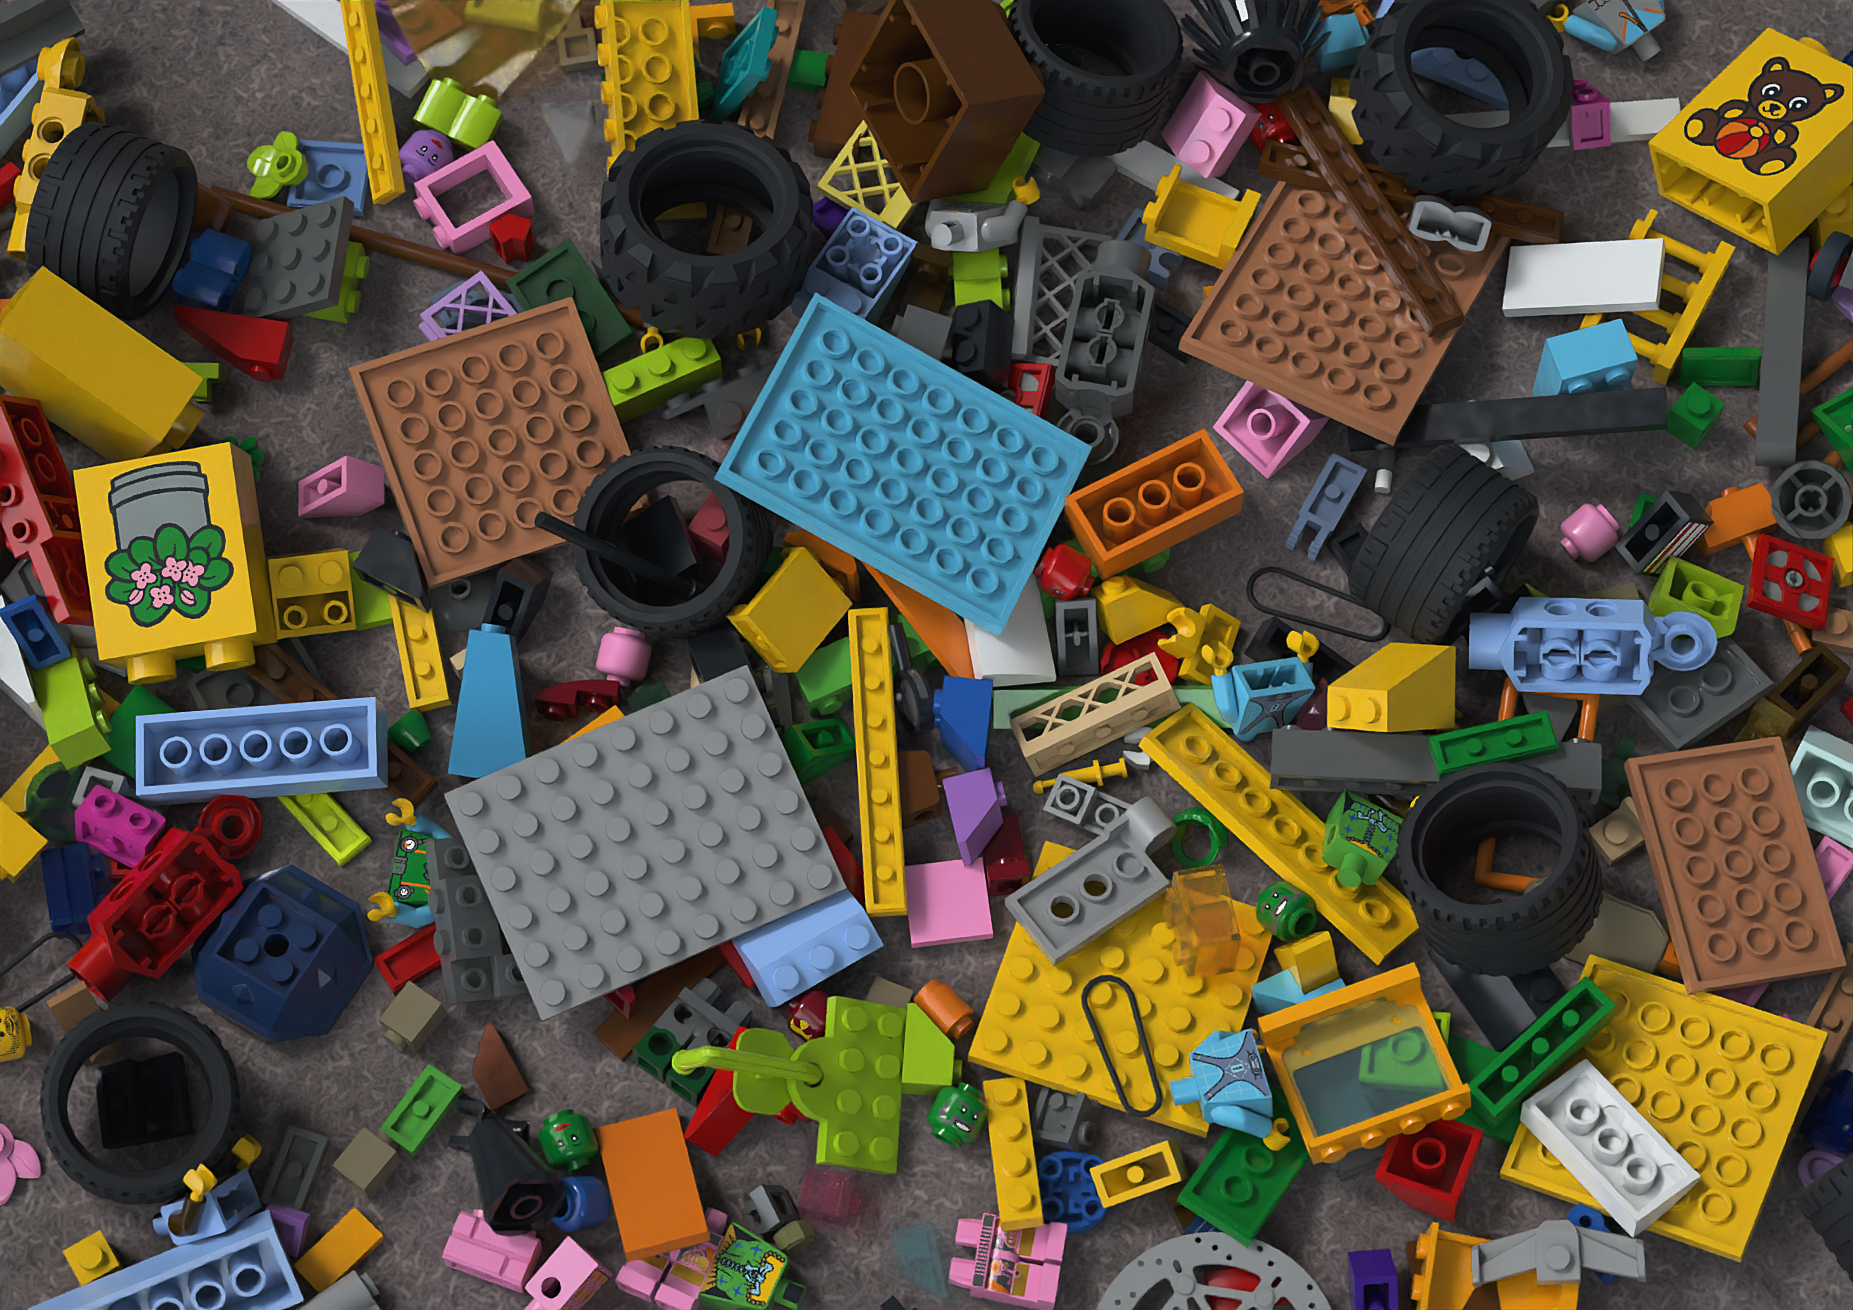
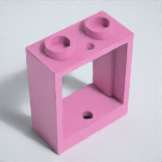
M494 140L414 183L417 199L413 200L417 212L424 221L430 218L435 226L432 232L441 248L449 247L455 255L460 256L491 239L489 226L504 216L512 214L527 219L535 214L532 196ZM487 169L507 198V201L455 229L435 197Z

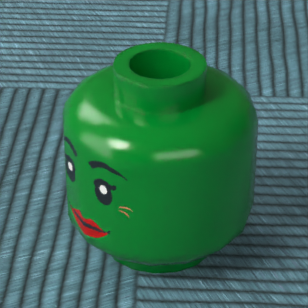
M567 1109L546 1118L543 1121L544 1127L539 1131L538 1141L549 1167L554 1170H566L568 1175L577 1174L588 1169L591 1166L590 1159L598 1152L599 1143L587 1116L575 1114L573 1109Z

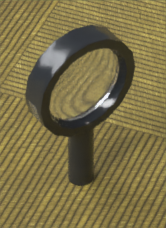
M903 623L887 626L898 669L894 676L893 690L899 718L905 730L911 736L916 737L928 734L934 729L935 724L934 703L929 684L919 668L913 666Z

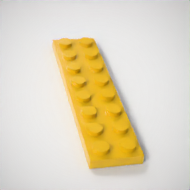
M1192 702L1188 703L1143 737L1138 746L1280 877L1309 894L1316 904V910L1377 966L1420 931L1409 900L1382 875H1380L1374 885L1369 886L1361 882L1359 886L1351 888L1342 885L1338 881L1337 874L1339 870L1326 864L1322 859L1326 824L1290 791L1269 789L1270 773Z

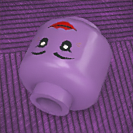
M432 129L428 131L419 130L413 133L399 150L404 180L414 185L415 182L454 161L453 147L449 139L439 131Z

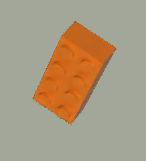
M1205 428L1066 496L1064 501V519L1087 557L1091 559L1092 565L1101 580L1104 581L1242 511L1244 491Z

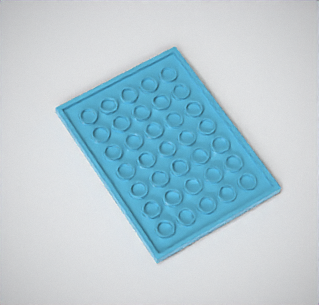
M815 292L714 479L999 636L1012 614L1064 507L1065 497L1070 494L1092 446Z

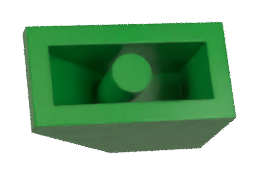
M841 717L791 725L780 737L800 784L811 782L856 753L855 736Z

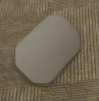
M1547 877L1529 882L1523 895L1540 885ZM1602 891L1603 901L1599 906V915L1593 921L1592 929L1587 931L1581 943H1578L1569 954H1565L1562 957L1585 966L1589 955L1592 954L1646 973L1654 974L1669 940V936L1657 915L1652 910Z

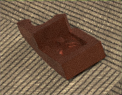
M492 1022L486 1024L477 1055L473 1062L472 1075L491 1110H494L529 1090Z

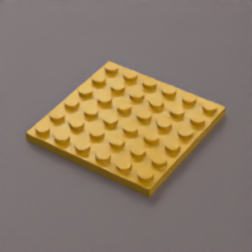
M1045 841L1031 881L1077 850ZM1167 879L1170 882L1169 890L1056 966L1051 964L1019 922L1016 921L971 1045L968 1061L1077 1096L1078 1093H1083L1090 1100H1097L1102 1105L1128 1113L1120 1101L1081 1002L1083 989L1090 980L1101 975H1113L1128 983L1134 993L1162 1093L1160 1108L1155 1114L1142 1118L1206 1138L1211 1123L1204 1121L1199 1102L1175 1106L1169 1082L1191 1077L1189 1054L1195 1051L1212 1032L1216 1030L1241 1032L1252 999V986L1258 982L1273 934L1264 929L1257 921L1255 906ZM1090 881L1084 886L1085 891L1091 896H1101L1107 891L1106 886L1099 881ZM1057 903L1051 908L1052 913L1058 918H1068L1074 913L1073 908L1067 903ZM1111 981L1100 982L1089 990L1087 997L1089 1009L1127 1102L1135 1110L1147 1111L1154 1106L1156 1095L1128 994L1118 983Z
M1590 954L1578 983L1587 976L1616 1005L1614 1018L1538 1088L1531 1097L1587 1059L1700 1175V1180L1667 1212L1648 1226L1646 1230L1742 1263L1827 1044L1828 1032L1707 992L1687 996L1685 985ZM1521 1121L1500 1170L1501 1179L1575 1205L1583 1204L1600 1211L1603 1215L1612 1217Z

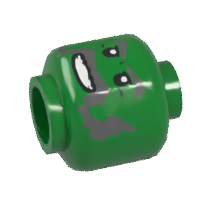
M1275 882L1265 888L1258 897L1255 910L1256 919L1264 929L1278 939L1287 942L1304 938L1313 930L1317 920L1316 904L1309 894L1290 882Z
M960 1082L958 1088L952 1086L942 1088L927 1115L928 1124L932 1127L931 1135L956 1148H960L962 1143H973L989 1113L985 1103L980 1100L982 1092Z

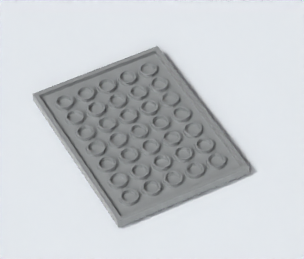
M747 665L444 794L542 1022L843 892L847 888Z

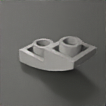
M1059 773L1043 810L1072 825L1100 836L1104 833L1105 825L1124 814L1132 805L1102 793L1093 786Z

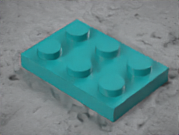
M763 6L723 53L715 89V100L712 103L709 118L725 121L733 111L738 112L746 96L751 97L758 82L760 80L764 82L767 79L772 66V60L768 59L769 49L774 46L779 34V27L775 26L777 10Z

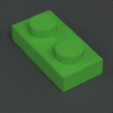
M428 1064L379 1130L393 1139L398 1147L415 1157L463 1093V1087Z

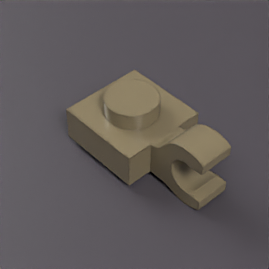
M578 5L563 7L567 31L556 32L562 73L599 67L593 27L582 28Z

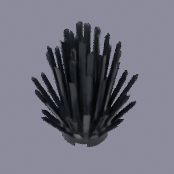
M1190 0L1219 40L1220 45L1210 37L1192 16L1186 13L1184 14L1185 18L1181 19L1183 26H1180L1181 30L1204 50L1201 51L1193 48V53L1212 66L1210 67L1199 61L1191 62L1196 68L1219 78L1220 80L1218 81L1228 86L1230 85L1238 92L1240 99L1260 104L1277 101L1276 96L1290 88L1294 91L1302 80L1303 70L1314 60L1310 58L1331 35V31L1324 33L1310 48L1324 27V20H1321L1322 17H1319L1323 4L1317 7L1320 0H1308L1297 29L1295 22L1300 0H1204L1207 9L1203 7L1199 0Z

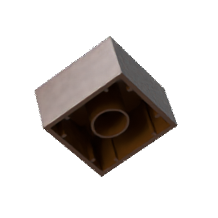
M889 0L844 82L846 90L911 204L987 190L1046 93L1040 69L1035 63L1027 61L1009 31V22L1005 10L999 3L992 0Z

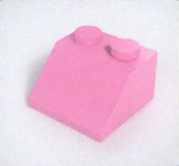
M1200 70L1161 135L1175 156L1206 179L1222 177L1255 123L1262 115V112L1240 99L1238 95L1209 74Z
M1247 380L1213 428L1266 479H1269L1314 440L1330 417Z

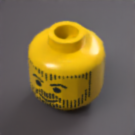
M13 1006L0 1008L1 1063L22 1058L26 1047L32 1046L27 1015L19 1014L18 1010Z

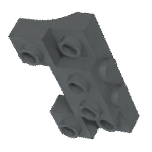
M462 837L433 839L426 842L425 851L431 887L428 894V905L431 913L435 916L437 931L434 933V948L441 959L447 1006L530 995L513 954L502 955L498 919Z

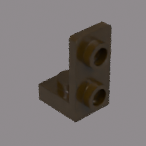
M916 243L912 254V276L897 315L904 317L908 304L938 314L940 313L954 275L953 253Z

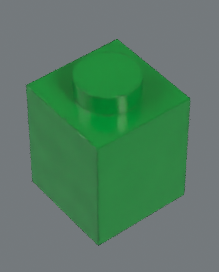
M1693 382L1670 409L1667 418L1668 429L1666 431L1696 451L1719 423L1725 403Z

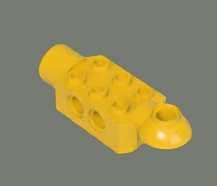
M75 37L63 39L52 48H42L38 58L37 77L39 80L45 81L40 103H36L32 111V124L34 128L31 139H27L23 147V161L25 164L22 176H17L14 184L13 193L16 198L17 211L6 252L10 257L25 263V237L28 217L40 178L52 154L65 136L75 128L89 121L106 123L104 110L102 107H97L95 98L92 95H87V93L74 91L82 83L86 65L85 56L80 49V43Z

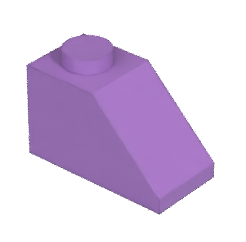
M990 767L942 779L964 866L974 863L1004 823L1000 807L1008 804L1002 781L993 782Z

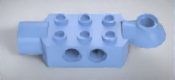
M1520 597L1510 613H1470L1469 669L1505 670L1516 690L1523 692L1641 695L1651 682L1650 678L1654 674V660L1673 670H1695L1711 659L1717 646L1716 632L1704 617L1689 611L1672 612L1664 617H1654L1644 600ZM1681 634L1691 636L1690 638L1684 640L1676 638V636Z

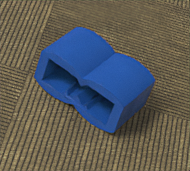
M207 228L201 237H196L190 248L191 260L184 269L180 268L177 271L173 280V290L178 303L183 306L226 312L237 287L242 282L252 263L253 252L250 243Z

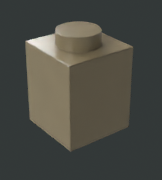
M408 981L379 1018L382 1029L385 1032L383 1038L399 1051H403L407 1047L416 1054L445 1018L446 1013L440 1001L411 981Z
M363 1127L333 1163L332 1167L337 1177L367 1200H370L401 1163L395 1150L398 1145L384 1132L378 1130L376 1134H373Z

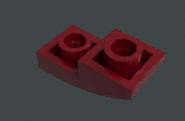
M590 679L565 682L544 688L535 694L538 713L543 714L546 719L557 722L565 721L567 717L577 719L580 704L585 705L591 711L603 713L614 705L620 710L622 700L620 681Z

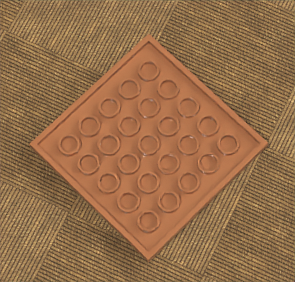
M572 296L350 367L348 371L406 531L412 540L411 544L416 552L428 590L508 564L517 557L526 558L571 543L535 526L534 520L536 515L543 511L575 526L573 519L574 515L577 514L579 501H583L586 495L584 492L592 484L598 473L602 474L608 464L615 462L622 455H631ZM646 494L631 508L623 525L630 523L635 517L651 506Z

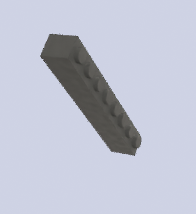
M1286 725L1280 729L1273 728L1269 789L1343 792L1346 789L1352 793L1420 796L1430 786L1439 782L1440 779H1438L1428 746V737L1430 736H1427L1422 731L1386 734V732L1364 730L1361 733L1345 732L1342 728L1326 727L1321 731L1305 730L1298 725ZM1573 738L1567 742L1558 741L1559 749L1557 753L1513 762L1515 764H1526L1529 767L1534 766L1540 768L1544 773L1548 772L1554 775L1556 780H1561L1566 785L1567 790L1573 792L1576 800L1581 804H1597L1602 790V743H1591L1590 740L1584 738Z

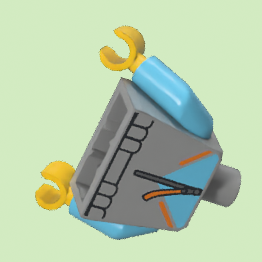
M1587 0L1572 10L1575 15L1570 17L1568 8L1564 4L1555 6V14L1560 18L1546 15V18L1548 17L1559 33L1566 31L1614 55L1631 45L1642 62H1645L1662 50L1650 31L1665 21L1664 0Z

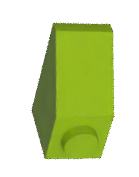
M907 1003L902 1094L937 1096L942 1088L947 1086L953 1087V1084H960L962 1060L954 1059L955 1046L916 1003Z

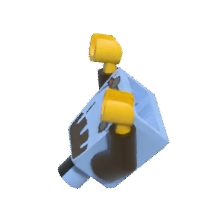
M249 1134L239 1139L231 1152L241 1161L233 1163L229 1174L216 1179L214 1174L203 1164H200L196 1171L194 1169L188 1171L183 1178V1182L190 1189L161 1206V1212L153 1216V1226L156 1233L160 1237L171 1235L173 1242L179 1246L225 1232L261 1208L262 1204L259 1202L260 1199L250 1175L252 1171L249 1168L262 1151L261 1144Z

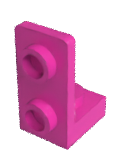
M1574 79V85L1570 93L1572 103L1569 109L1570 147L1573 150L1611 146L1609 100L1587 80Z

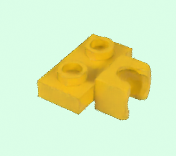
M1211 603L1201 606L1199 613L1187 607L1172 610L1167 614L1166 618L1169 623L1176 627L1178 634L1173 635L1168 640L1166 638L1160 639L1158 641L1159 648L1178 659L1184 658L1178 675L1180 678L1192 685H1212L1211 675L1215 674V670L1202 657V648L1207 644L1213 649L1216 657L1220 651L1219 641H1221L1232 651L1241 621Z

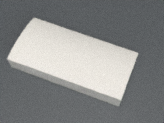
M1033 570L1004 630L999 636L964 618L975 679L992 680L993 687L1054 682L1056 680L1040 592L1036 585L1037 576L1033 574Z
M1587 1059L1580 1062L1522 1104L1520 1120L1632 1238L1667 1212L1700 1180V1175Z

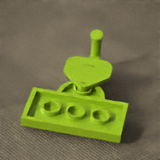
M833 996L827 1000L825 1037L809 1040L800 1045L796 1051H794L781 1032L751 1028L739 1036L736 1050L707 1045L690 1050H680L674 1054L672 1067L678 1074L688 1075L695 1068L702 1066L734 1071V1099L747 1112L774 1115L793 1101L794 1106L806 1117L819 1122L816 1164L883 1175L896 1174L907 1009Z

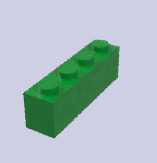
M1585 976L1468 1083L1471 1092L1472 1109L1494 1130L1613 1020L1616 1005Z

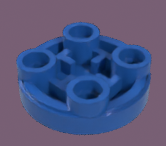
M1064 1150L1041 1159L1036 1170H1038L1037 1177L1044 1224L1050 1225L1051 1222L1068 1224L1066 1234L1074 1235L1094 1229L1106 1218L1111 1206L1103 1209L1089 1168L1103 1164L1104 1162L1101 1158L1083 1151Z

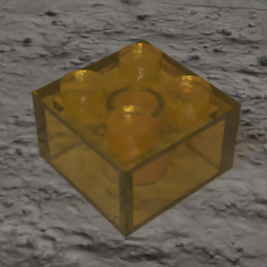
M1223 863L1175 871L1171 887L1166 888L1167 904L1163 905V915L1166 928L1174 929L1176 942H1172V953L1176 967H1183L1186 980L1234 972L1241 936Z

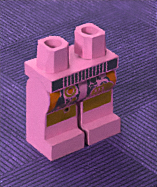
M708 1207L704 1217L710 1241L627 1262L625 1266H622L615 1279L618 1288L651 1304L656 1301L657 1306L664 1310H697L701 1303L699 1292L724 1240L729 1221L728 1215Z
M983 1213L982 1220L959 1219L955 1245L977 1248L976 1259L972 1261L952 1257L948 1283L970 1289L969 1296L983 1297L997 1302L1037 1310H1053L1068 1224L1051 1222L1050 1225L1044 1224V1226L1002 1231L1000 1217H996L994 1214Z

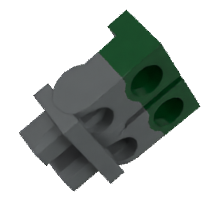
M704 978L692 990L685 987L678 995V999L668 1007L633 1048L634 1064L662 1084L667 1079V1087L695 1108L700 1104L717 1068L702 1066L695 1068L688 1075L678 1074L672 1067L674 1054L680 1050H690L707 1045L728 1048L738 1026L748 1028L753 1016L750 1008L736 1000L725 1014L714 1008L713 1006L722 996V990L708 978Z

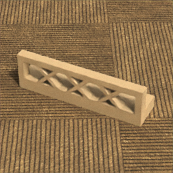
M1155 652L1009 720V723L1025 759L1035 777H1038L1181 709V706ZM1152 667L1159 679L1144 687L1133 684L1138 674ZM1108 688L1120 690L1116 700L1108 704L1097 702L1102 691ZM1072 705L1084 707L1078 718L1072 721L1060 719L1064 709ZM1037 722L1047 725L1042 735L1027 742L1022 729Z

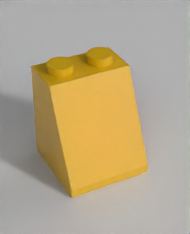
M1390 642L1328 686L1327 727L1378 732L1455 728L1456 646Z

